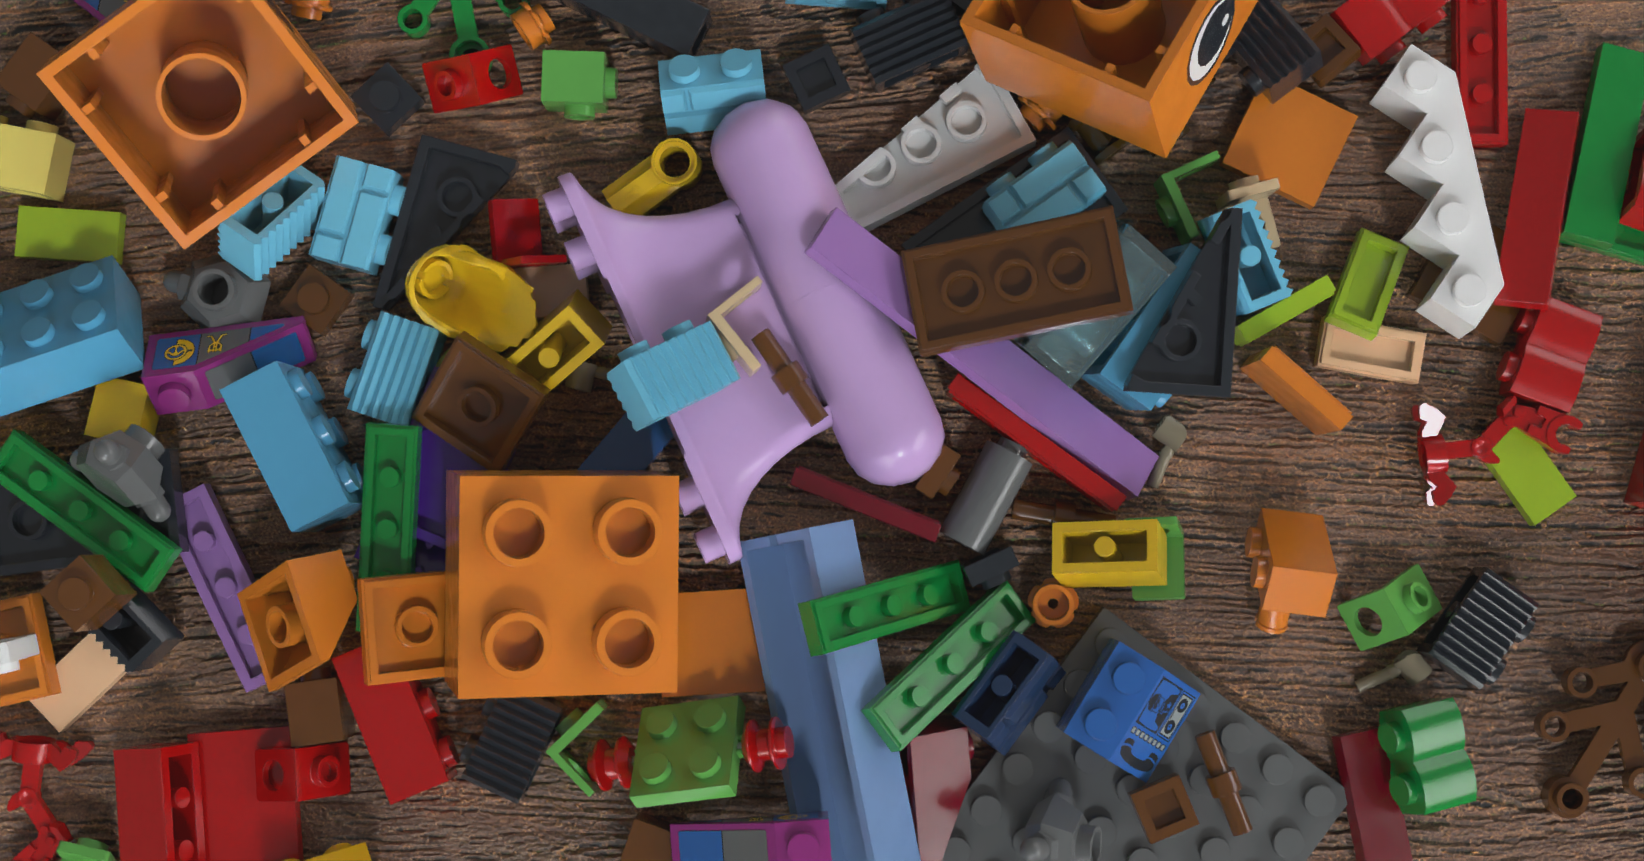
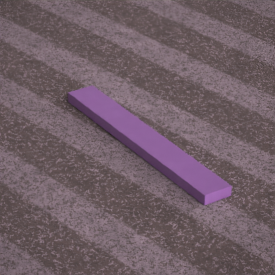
M836 207L828 214L804 253L917 339L902 257ZM1010 340L937 354L1042 435L1125 494L1127 500L1138 497L1159 456Z

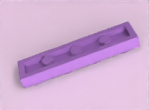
M202 484L183 494L189 552H182L180 555L247 693L266 684L237 593L254 583L256 579L211 485Z

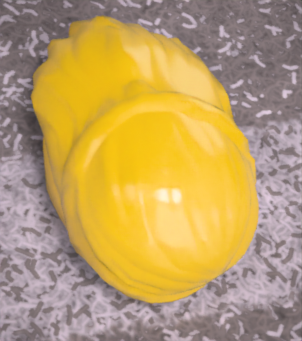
M445 244L431 248L415 261L407 273L405 290L411 307L426 324L433 326L448 337L456 338L457 335L466 331L493 351L503 352L511 346L520 347L524 338L529 339L538 326L535 314L536 301L532 297L534 288L510 266L484 257L468 245Z

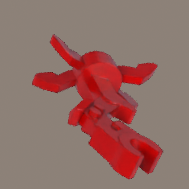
M1510 396L1497 406V417L1477 438L1445 442L1442 433L1439 431L1446 417L1437 408L1428 403L1412 406V419L1420 423L1416 432L1419 462L1423 472V479L1431 487L1424 492L1426 504L1428 506L1444 505L1451 498L1457 487L1446 474L1449 468L1448 459L1474 456L1480 462L1498 464L1500 459L1492 451V448L1512 428H1517L1554 454H1569L1571 448L1558 442L1556 431L1561 425L1574 431L1581 430L1583 423L1572 415H1566L1541 405L1535 406V408L1516 405V396Z
M0 731V760L11 755L13 762L23 764L20 790L12 795L8 801L7 810L11 812L20 806L23 807L38 830V837L11 861H58L56 850L59 842L73 841V836L66 823L56 820L42 798L41 786L44 764L51 763L61 772L84 759L95 747L92 741L78 740L72 746L64 740H56L47 736L15 735L8 738L6 732Z

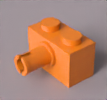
M1261 508L1257 526H1250L1248 528L1245 539V556L1252 558L1253 561L1250 574L1251 587L1258 588L1260 606L1254 620L1256 621L1255 625L1266 633L1281 634L1288 628L1290 613L1326 618L1338 573L1323 515Z

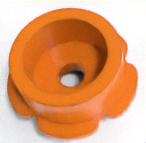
M282 0L284 3L292 4L291 15L321 21L323 12L333 11V7L329 6L330 0Z
M520 2L522 8L510 15V19L521 38L531 50L536 49L543 43L548 46L551 45L552 39L549 33L555 30V26L547 12L539 3L531 8L527 2Z
M1018 96V100L1022 105L1019 110L1031 128L1038 133L1044 127L1052 131L1057 129L1055 123L1063 114Z
M1047 578L1043 581L1042 585H1036L1031 589L1028 595V605L1032 608L1031 614L1038 625L1045 628L1050 625L1062 628L1073 621V612L1079 606V598L1074 588L1062 586L1056 578ZM1054 598L1058 601L1056 608L1048 606L1050 599Z

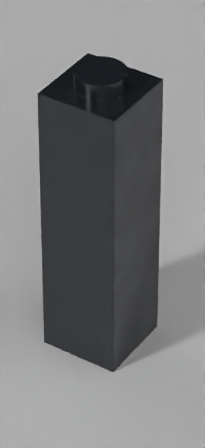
M554 0L672 59L684 54L696 56L712 25L710 10L691 0Z

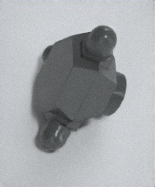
M218 254L193 261L191 268L187 267L184 271L171 270L167 272L163 278V285L169 292L177 294L178 299L182 300L180 307L204 329L261 321L271 281L267 278L269 274H262V280L254 281Z
M131 424L125 432L118 430L79 445V449L72 452L70 456L71 466L75 470L81 471L97 489L124 507L134 505L137 508L142 507L147 516L154 522H163L170 517L171 506L164 497L165 491L160 485L163 466L158 461L165 452V448L151 433L142 427Z
M1064 778L1054 779L1048 788L1049 797L1036 804L1026 824L1025 840L1020 846L1021 856L1024 861H1100L1102 853V831L1100 826L1089 825L1083 813L1076 809V802L1073 799L1070 782Z

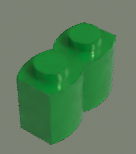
M1453 697L1429 698L1379 712L1378 740L1391 761L1389 789L1402 814L1427 815L1476 801V777L1470 758L1464 749V724Z

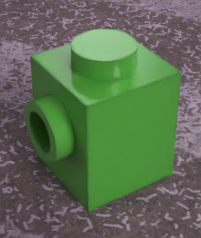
M543 50L541 102L548 112H564L565 118L579 121L594 120L595 113H608L609 98L617 99L618 69L610 67V62L605 52Z

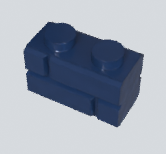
M1013 630L951 714L961 724L967 726L969 731L1005 756L1048 698V690H1054L1066 672L1053 656L1019 632Z

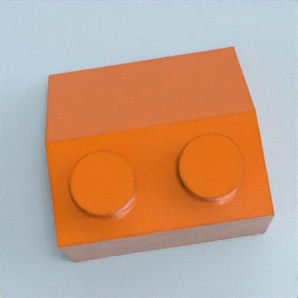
M341 549L287 560L237 593L269 692L279 690L330 660L358 600L354 589V576L346 565Z

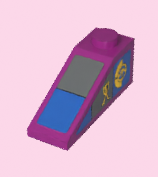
M304 316L150 335L141 379L157 415L209 409L225 402L219 390L276 360L300 368L316 361L317 352Z
M828 811L670 823L672 861H832Z

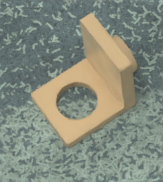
M1254 175L1230 182L1228 184L1229 190L1215 201L1218 212L1250 199L1256 201L1255 209L1261 211L1259 218L1265 221L1264 229L1269 231L1267 239L1273 241L1270 248H1278L1281 243L1268 199L1270 195L1280 188L1278 178L1260 182L1259 176Z
M756 276L710 312L706 318V322L711 321L732 362L736 360L749 377L760 369L761 364L724 317L760 289L763 281L759 276Z

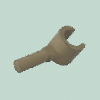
M583 362L566 377L565 386L591 393L595 378L607 380V373L613 368H605V366Z
M1166 414L1161 419L1151 435L1164 444L1159 451V457L1147 482L1148 486L1159 489L1170 458L1172 459L1174 452L1179 449L1187 437L1185 426L1169 414Z
M1404 650L1393 659L1392 664L1354 682L1358 691L1363 692L1401 675L1410 686H1413L1428 677L1432 672V668L1417 651Z

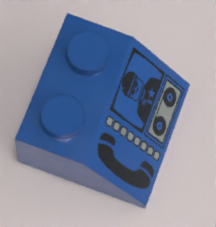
M1110 638L1056 727L1103 758L1147 783L1201 694L1124 643Z

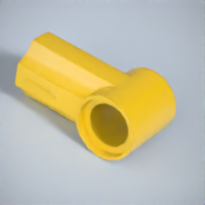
M669 138L660 142L652 155L604 188L602 193L614 210L646 216L681 190L694 187L703 173V163L699 154L688 142L679 138ZM675 153L688 154L690 158L688 170L679 177L668 176L665 172L667 159Z

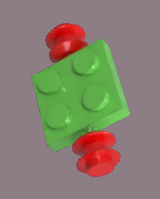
M739 695L642 708L636 747L626 736H621L617 739L615 748H611L607 740L599 739L596 741L593 751H590L588 754L587 770L590 779L593 782H597L599 788L603 791L611 790L615 779H618L624 788H630L629 798L636 808L734 797L737 794L740 759L744 758L756 773L763 770L765 761L772 760L778 770H783L786 767L787 759L792 758L794 755V737L791 728L784 726L781 719L777 716L770 719L768 728L761 729L757 720L751 719L743 731L746 706Z

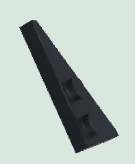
M422 134L373 307L390 312L406 294V276L415 261L431 248L445 244L451 245L483 210L488 201L492 200L518 171L520 163L515 159Z
M1243 208L1223 209L1126 378L1123 391L1231 398Z

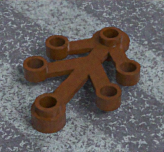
M1644 640L1629 646L1625 651L1622 661L1591 668L1571 666L1561 676L1563 690L1568 695L1578 698L1592 696L1599 686L1624 682L1614 700L1562 712L1547 709L1541 711L1535 717L1534 730L1540 738L1551 742H1561L1569 736L1570 732L1597 726L1567 775L1552 776L1544 783L1541 790V800L1544 807L1552 814L1571 819L1585 812L1590 799L1587 787L1616 741L1618 742L1624 768L1622 786L1628 794L1644 799V789L1637 791L1634 787L1635 777L1640 773H1644V752L1634 711L1644 697ZM1581 672L1586 677V686L1583 690L1576 691L1572 681L1574 676ZM1555 716L1559 721V729L1555 734L1549 735L1546 732L1545 724L1550 717ZM1573 789L1576 793V801L1572 806L1565 807L1562 802V796L1566 790Z

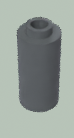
M1002 436L997 444L987 440L943 521L939 532L984 556L1033 465L1024 459L1027 454L1026 449Z

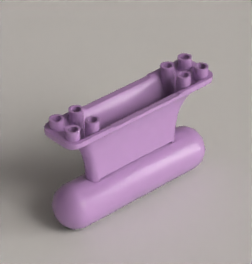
M771 99L741 104L726 114L714 130L710 151L713 166L728 197L726 201L686 213L665 216L628 214L608 208L595 200L570 172L557 177L560 188L542 195L557 233L577 226L581 236L564 242L566 253L578 280L598 273L606 293L611 295L633 345L643 340H647L651 348L665 342L661 335L662 333L687 320H691L694 328L706 323L707 315L756 276H759L763 281L756 293L724 317L761 364L760 369L749 377L735 360L733 364L741 377L739 380L723 390L666 417L684 457L683 465L689 476L679 481V506L684 516L703 508L711 525L693 533L705 563L725 556L730 565L743 557L740 542V521L743 508L751 492L776 462L812 436L832 427L847 462L857 475L873 484L897 486L913 482L929 471L940 456L945 439L941 416L900 326L804 253L832 210L837 207L849 216L807 123L793 107ZM767 328L772 332L792 362L797 360L809 376L805 380L829 415L813 427L807 422L789 394L782 395L771 379L774 375L773 371L751 341L752 338Z

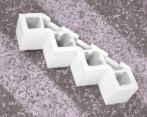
M1411 44L1369 104L1412 131L1385 170L1386 174L1427 199L1400 242L1443 269L1415 311L1457 339H1460L1477 327L1504 287V281L1456 72Z

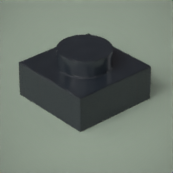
M829 44L782 65L785 76L804 115L850 94L851 89Z
M388 62L350 96L389 137L426 103Z
M1004 543L987 551L984 556L980 554L961 563L960 568L969 585L974 587L981 583L983 590H987L1011 579L1012 576L1009 570L1020 564L1012 547Z

